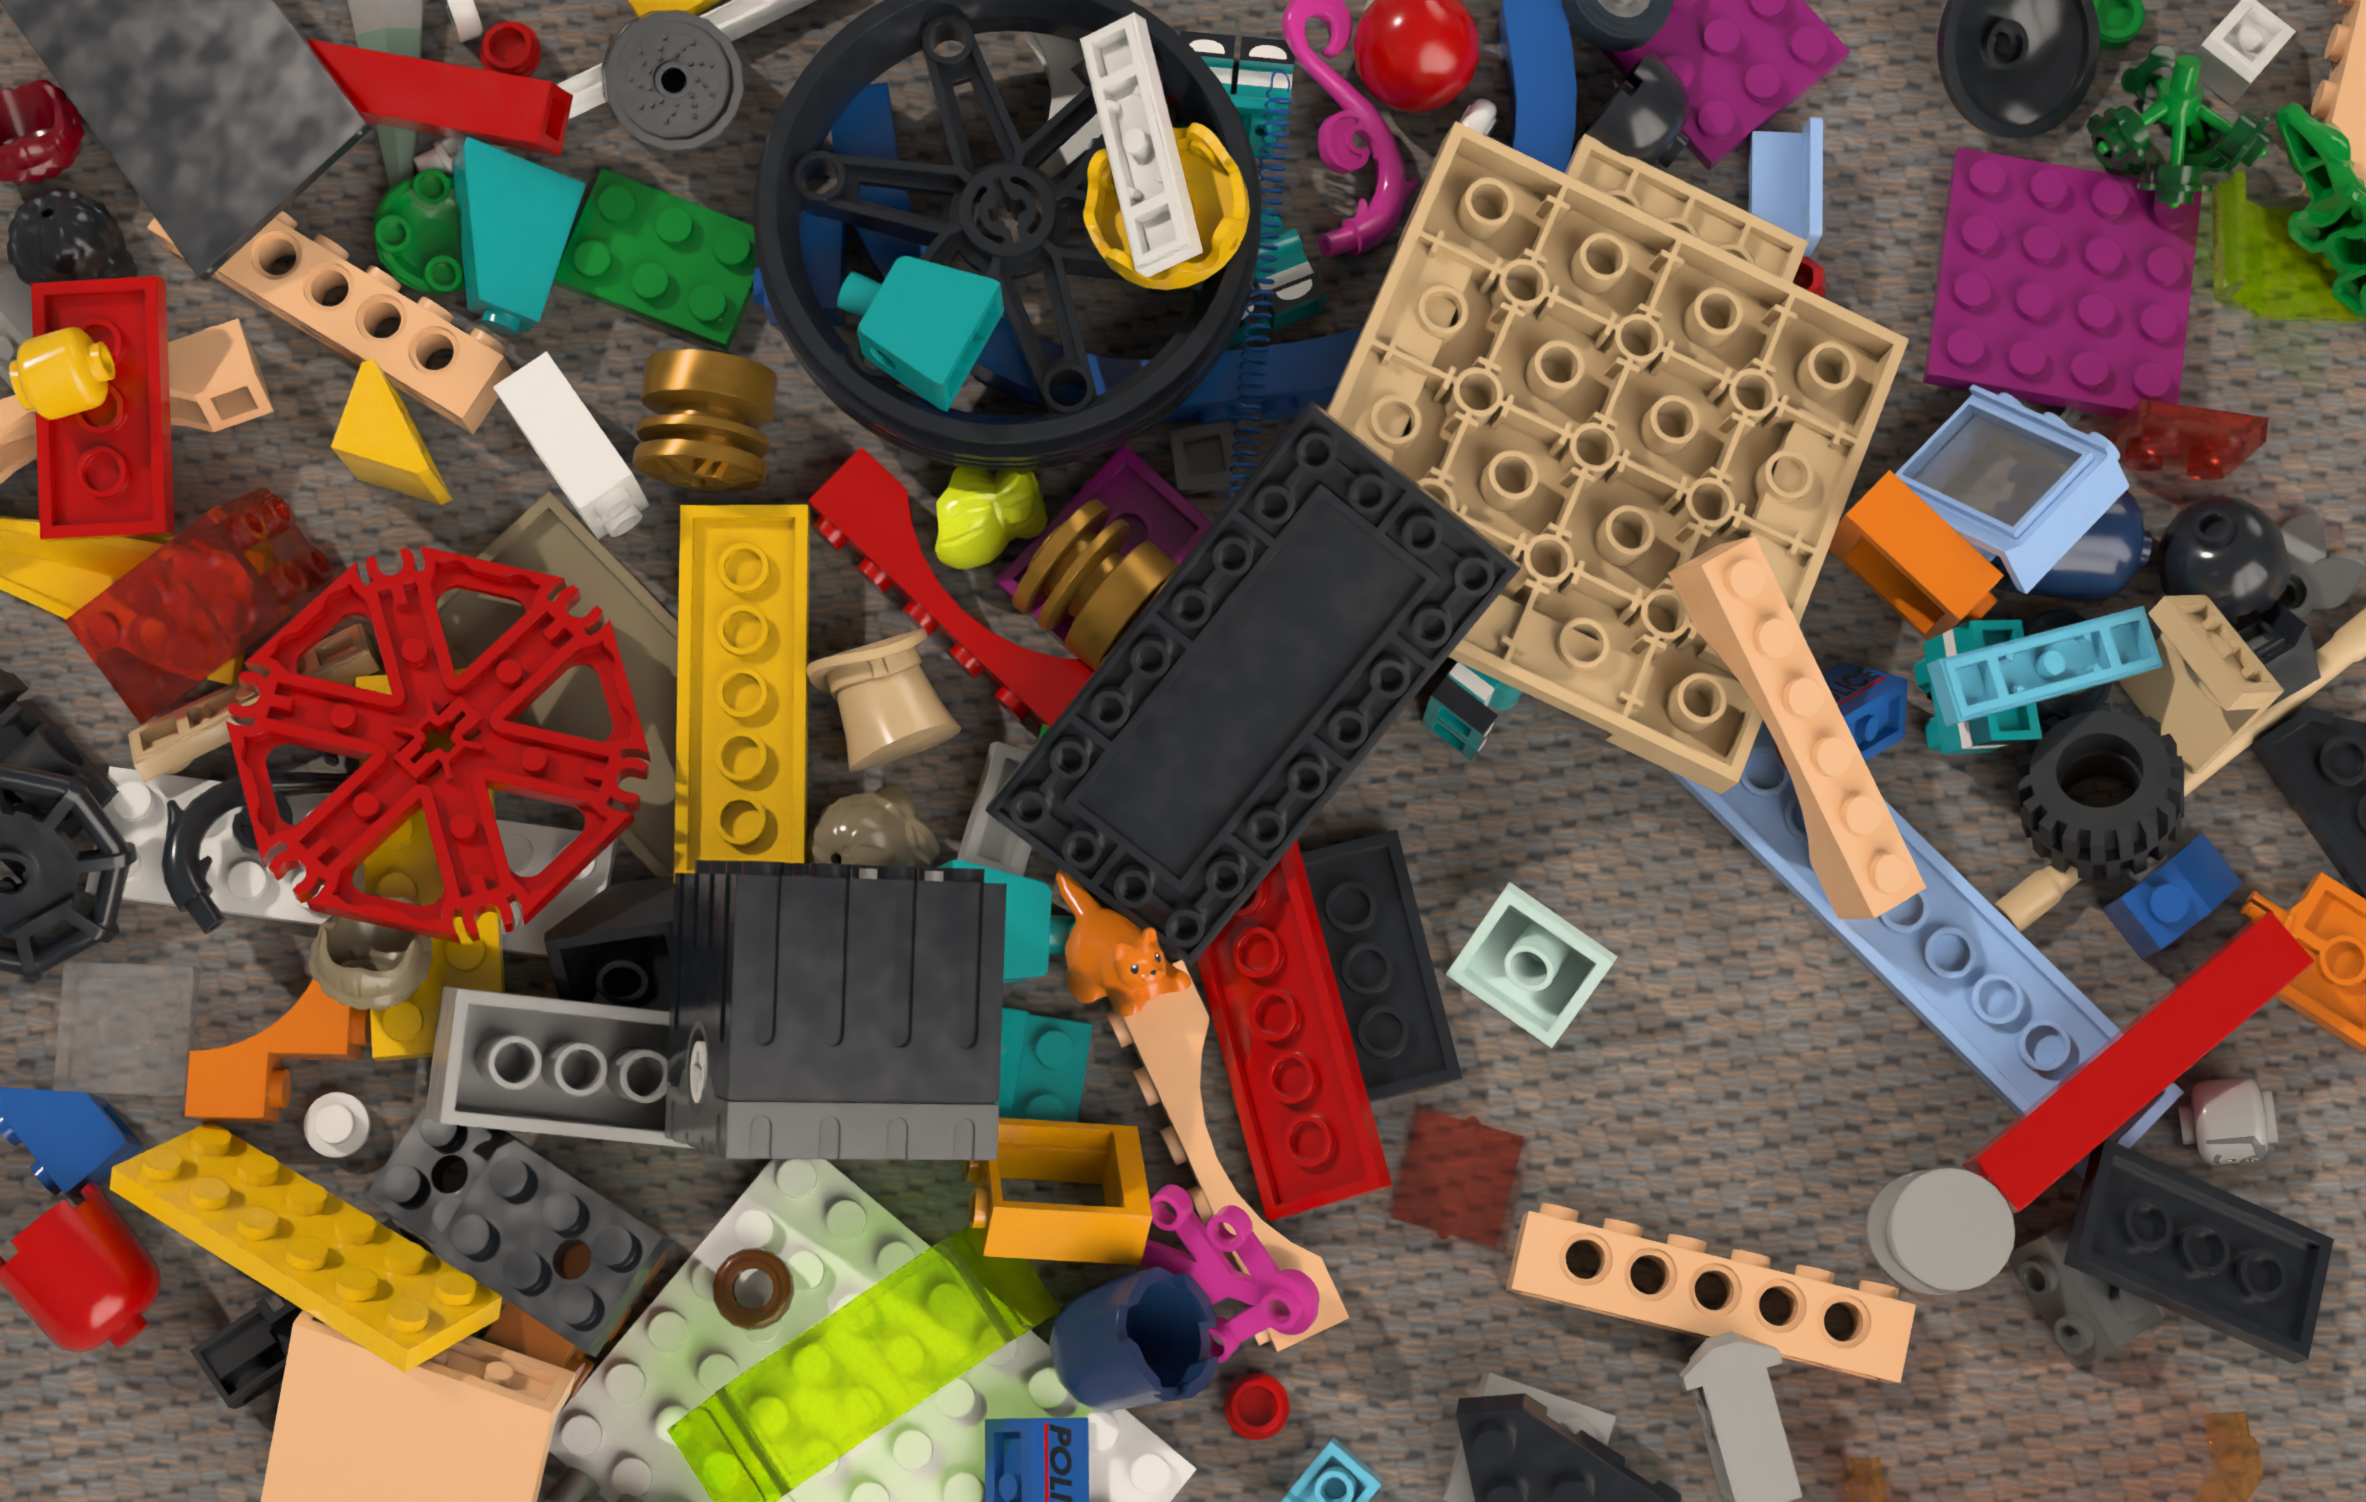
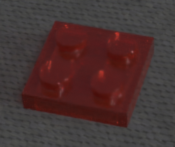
M2140 399L2108 433V440L2117 448L2120 459H2124V466L2129 469L2157 471L2165 465L2186 468V475L2194 479L2219 480L2223 479L2225 474L2230 475L2266 443L2268 417Z

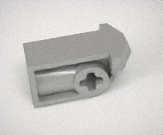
M1733 1331L1707 1338L1689 1358L1690 1362L1679 1374L1682 1388L1686 1391H1692L1722 1501L1788 1502L1802 1498L1799 1481L1767 1367L1783 1363L1780 1351L1773 1346Z

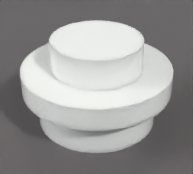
M341 1092L329 1093L318 1098L309 1107L304 1119V1133L310 1146L316 1152L331 1158H343L356 1153L367 1141L371 1129V1119L365 1105L356 1097Z

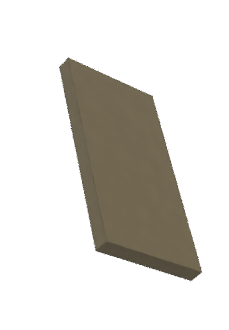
M548 491L476 558L565 578L566 587L574 584L579 589L581 598L570 609L569 615L581 618L588 615L593 608L598 606L603 610L604 616L601 629L610 618L651 762L639 758L648 764L649 776L647 780L628 777L619 784L621 790L638 794L641 804L639 811H633L635 821L618 837L657 878L674 875L678 622L584 525ZM451 589L445 592L438 601L437 610L453 666L456 669H465L470 666L526 614L523 606L513 600L464 589ZM575 666L568 669L513 721L599 742L606 741L613 729L599 677L593 669L587 666ZM807 756V764H808V763L811 761L810 758H809V756ZM614 805L611 806V808H614V809H616V810H618V811L627 812V811L619 810V809H618L617 807H615Z

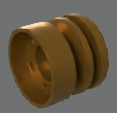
M679 349L652 353L645 359L640 400L644 407L659 415L643 418L637 423L636 434L639 440L643 442L634 448L632 464L635 470L649 478L695 490L744 491L762 486L766 483L767 465L765 460L761 458L769 453L770 441L767 435L752 427L765 425L774 417L778 384L776 372L762 363L716 351Z
M1098 499L1087 502L1047 537L1031 559L1027 572L1017 586L1012 598L1013 606L1025 615L1033 613L1043 605L1037 618V623L1045 631L1053 629L1070 615L1075 617L1065 639V647L1093 670L1098 667L1179 565L1151 541L1143 542L1125 557L1121 556L1119 553L1129 534V524L1123 519H1119L1104 529L1110 516V510Z

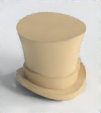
M925 627L813 661L806 667V673L811 684L820 691L830 693L833 699L838 701L846 737L850 773L867 770L927 750L953 738L961 731L960 725L941 702L920 667L922 660L917 647L928 637Z

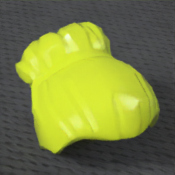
M956 467L948 488L936 502L938 536L935 552L937 558L947 566L967 570L990 563L1016 537L1029 539L1038 536L1046 528L1048 518L1046 506L1034 472L1031 470L998 471L996 474H992L981 469Z

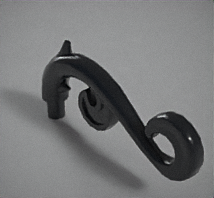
M322 751L323 759L327 765L335 767L339 764L337 754ZM268 771L281 819L293 825V812L283 796L332 793L354 772ZM240 776L212 786L194 798L184 810L179 807L175 800L167 802L168 822L161 862L164 883L180 912L188 911L204 934L219 928L226 921V918L209 896L213 889L206 881V874L213 861L209 856L200 860L201 843L207 831L219 818L237 807L247 806ZM241 812L235 814L232 823L234 841L243 852L260 856L251 820L246 819Z

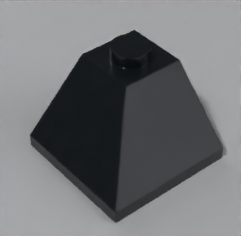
M674 875L612 884L544 933V943L559 999L670 1011Z

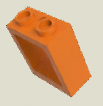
M1891 470L1846 513L1838 524L1828 549L1926 641L1966 622L1980 620L1998 601L1989 591L2004 576Z

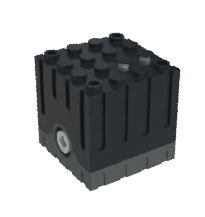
M695 860V873H675L667 1081L671 1082V1085H667L665 1138L673 1139L682 1144H688L690 1147L704 1150L714 1155H720V1157L725 1159L997 1160L999 1105L995 1104V1101H999L1007 884L984 883L985 869L770 861Z

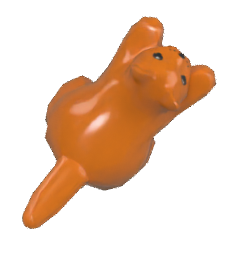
M1062 869L1058 870L1056 881L1060 894L1073 912L1076 920L1065 943L1067 960L1066 985L1071 995L1079 1003H1091L1108 996L1116 1014L1126 1017L1140 1012L1143 1005L1153 997L1165 993L1179 992L1191 985L1189 975L1174 967L1165 959L1153 927H1148L1143 931L1115 909H1102L1081 883Z

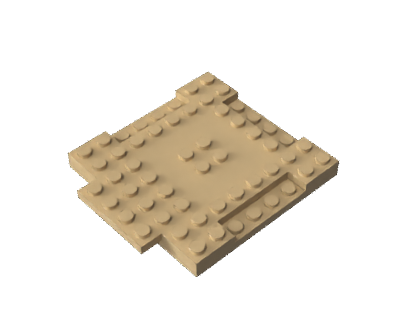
M1455 121L1437 152L1399 239L1398 249L1326 412L1520 563L1521 569L1450 653L1449 658L1607 731L1608 734L1605 741L1722 795L1739 783L1763 718L1739 680L1717 652L1696 631L1668 572L1719 544L1755 536L1799 626L1909 339L1793 284L1794 277L1809 241L1637 158L1624 156L1606 147L1597 139L1584 134L1577 143L1567 169L1563 173Z

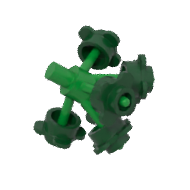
M2157 44L2149 50L2148 58L2136 68L2126 69L2121 77L2123 90L2136 95L2142 102L2143 113L2139 116L2127 106H2120L2117 109L2108 108L2103 112V117L2098 114L2090 117L2087 129L2091 134L2093 153L2103 166L2111 170H2124L2126 168L2133 174L2139 175L2147 167L2144 154L2151 146L2147 127L2156 120L2173 127L2169 164H2151L2149 183L2137 182V189L2155 190L2154 202L2167 203L2169 208L2176 209L2179 204H2193V194L2195 191H2212L2213 185L2201 184L2202 172H2221L2224 170L2230 173L2239 162L2250 168L2257 158L2266 157L2268 153L2266 146L2273 136L2263 129L2272 118V115L2267 112L2260 120L2247 110H2244L2233 125L2202 104L2204 88L2197 83L2202 61L2196 56L2186 54L2178 56L2175 61V51L2172 47L2166 44Z

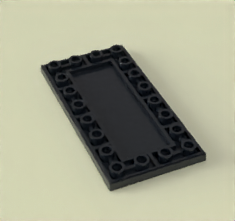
M1310 400L987 804L985 811L1144 931L1148 927H1153L1156 931L1158 942L1192 967L1521 569L1520 563Z

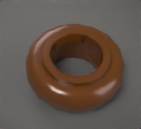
M762 1248L741 1249L728 1256L717 1269L712 1284L713 1301L720 1315L733 1326L748 1331L765 1329L780 1321L789 1310L794 1296L793 1275L786 1262L774 1252ZM748 1269H758L765 1274H769L773 1283V1292L770 1300L759 1308L750 1309L743 1307L737 1302L734 1287L741 1273Z

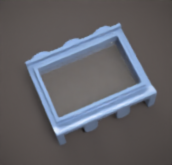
M1973 384L1969 388L1972 395L1895 475L1989 562L1996 556H1999L2017 590L2027 594L2130 486L2118 463L2120 454L2117 448L2103 435L2096 432H2091L2089 435L2069 427L2060 417L2051 412H2045L2042 415L2024 407L2016 398L2008 393L2001 392L1997 395Z

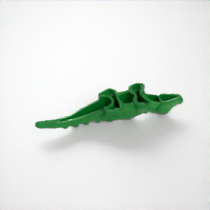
M2298 103L2287 104L2276 112L2277 126L2286 149L2288 161L2293 171L2304 179L2311 198V202L2303 211L2294 212L2290 216L2287 223L2288 233L2300 247L2311 254L2323 252L2338 273L2332 286V296L2357 316L2364 317L2366 316L2365 183L2355 173L2354 162L2351 160L2350 143L2341 128L2334 123L2318 122L2307 114L2303 106Z

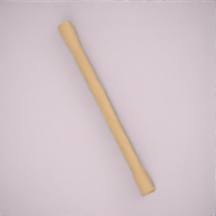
M2366 608L2334 633L2332 639L2315 652L2321 675L2320 679L2266 709L2202 773L2191 774L2184 767V797L2348 666L2366 657ZM2051 862L2044 869L2033 872L1994 903L1993 906L2021 933L2062 899L2064 893L2082 879L2078 878L2077 868L2070 866L2064 874L2053 868Z

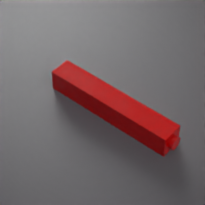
M306 39L369 123L458 139H465L468 136L486 144L561 157L573 95L551 81Z
M2271 911L2252 919L1961 1165L1967 1171L1983 1177L1994 1185L2006 1199L2012 1214L2020 1212L2315 961Z

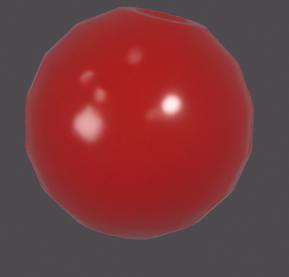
M1374 0L1360 16L1353 40L1356 72L1367 91L1388 107L1404 113H1426L1450 104L1471 83L1480 59L1477 24L1466 5L1460 0Z

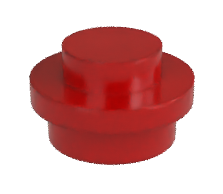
M507 21L492 26L485 33L479 46V56L485 70L530 77L540 65L542 48L537 35L532 29L519 22Z
M1254 1373L1239 1378L1231 1385L1225 1396L1224 1414L1226 1420L1238 1435L1246 1439L1264 1440L1274 1436L1283 1428L1289 1416L1290 1403L1287 1392L1276 1379L1265 1374Z

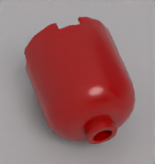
M96 1182L87 1184L80 1191L86 1201L73 1209L65 1199L11 1240L12 1244L19 1251L7 1262L0 1256V1285L53 1343L61 1349L75 1353L94 1350L109 1340L117 1350L130 1342L150 1325L142 1314L156 1300L161 1287L160 1269L155 1259Z

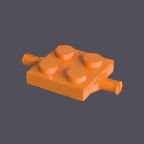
M2323 872L2313 876L2298 903L2287 911L2254 890L2245 901L2247 904L2242 906L2240 914L2254 919L2271 911L2315 961L2274 997L2360 1052L2365 1051L2366 899Z

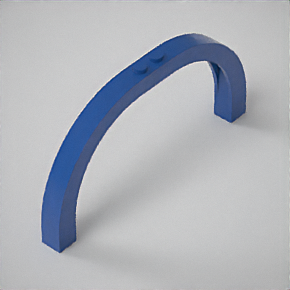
M1562 0L1502 1L1497 20V29L1509 97L1511 117L1510 147L1565 173L1570 162L1576 128L1577 85L1569 24L1562 8ZM888 82L869 84L844 110L831 129L834 154L899 160ZM860 186L859 199L914 213L906 190ZM853 225L858 243L880 284L884 282L897 258L910 256L919 259L928 248L927 246ZM1001 316L972 367L970 374L994 389L1024 403L1044 409L1007 322ZM1364 325L1336 335L1300 342L1263 346V348L1269 350L1267 353L1244 352V356L1249 359H1265L1268 363L1255 364L1248 362L1243 364V368L1249 371L1261 370L1267 374L1265 376L1245 374L1241 378L1247 382H1262L1266 386L1253 387L1246 385L1241 387L1240 390L1247 394H1262L1265 397L1263 399L1240 398L1239 402L1242 404L1260 405L1263 409L1251 410L1245 408L1238 410V413L1245 415L1262 412L1264 419L1278 420L1297 415L1300 412L1299 407H1305L1310 400L1316 404L1331 402ZM1038 337L1048 361L1064 356L1062 346ZM1245 349L1225 351L1218 364L1199 388L1174 412L1158 424L1200 421L1201 425L1231 420V425L1234 424V421L1238 419L1235 410L1241 407L1236 402V399L1242 395L1237 390V387L1243 384L1238 376L1244 372L1239 365L1245 361L1240 355ZM1086 353L1097 396L1131 377L1151 361L1110 358ZM1065 384L1058 387L1051 397L1059 405L1074 406L1084 399L1086 393L1077 385Z

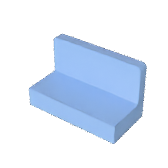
M1809 117L1802 133L1752 131L1749 137L1748 212L1809 241L1803 257L1808 256L1809 258L1822 237L1823 118Z

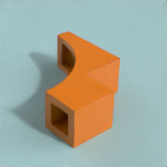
M312 979L297 1003L283 1017L257 1035L226 1047L189 1051L185 1117L200 1122L279 1124L280 1108L288 1107L291 1097V1074L288 1069H282L283 1059L360 1061L361 1045H369L371 1043L370 1008L358 1010L351 1006L339 1004L337 1000L328 997L322 991L320 984Z

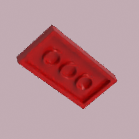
M158 276L31 283L33 338L64 328L78 327L86 332L94 343L103 342L107 346L115 366V378L108 381L107 396L99 407L54 420L45 419L36 412L40 539L46 541L175 535L165 280Z

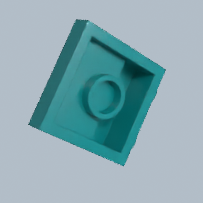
M1002 1008L999 1101H995V1104L999 1105V1117L1078 1122L1093 1024L1030 1015L1028 1011Z

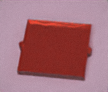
M1420 1109L1392 1219L1437 1231V1236L1442 1240L1452 1235L1496 1247L1524 1136L1480 1125L1479 1120L1475 1116H1470L1465 1121Z

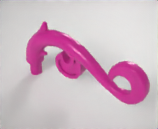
M1290 0L1282 17L1281 27L1284 40L1303 68L1343 109V111L1325 119L1318 129L1317 147L1320 158L1328 169L1343 175L1361 169L1368 161L1370 152L1372 154L1376 184L1369 206L1366 199L1361 198L1355 218L1345 220L1339 229L1323 233L1318 239L1319 249L1326 258L1346 252L1352 256H1358L1382 244L1395 230L1408 198L1419 183L1416 178L1406 181L1405 166L1399 146L1389 126L1373 104L1321 60L1308 46L1305 35V22L1308 18H1317L1324 23L1329 34L1328 44L1321 51L1322 56L1331 59L1346 49L1351 39L1353 22L1351 12L1344 1ZM1353 135L1359 136L1367 148L1355 146L1352 139Z

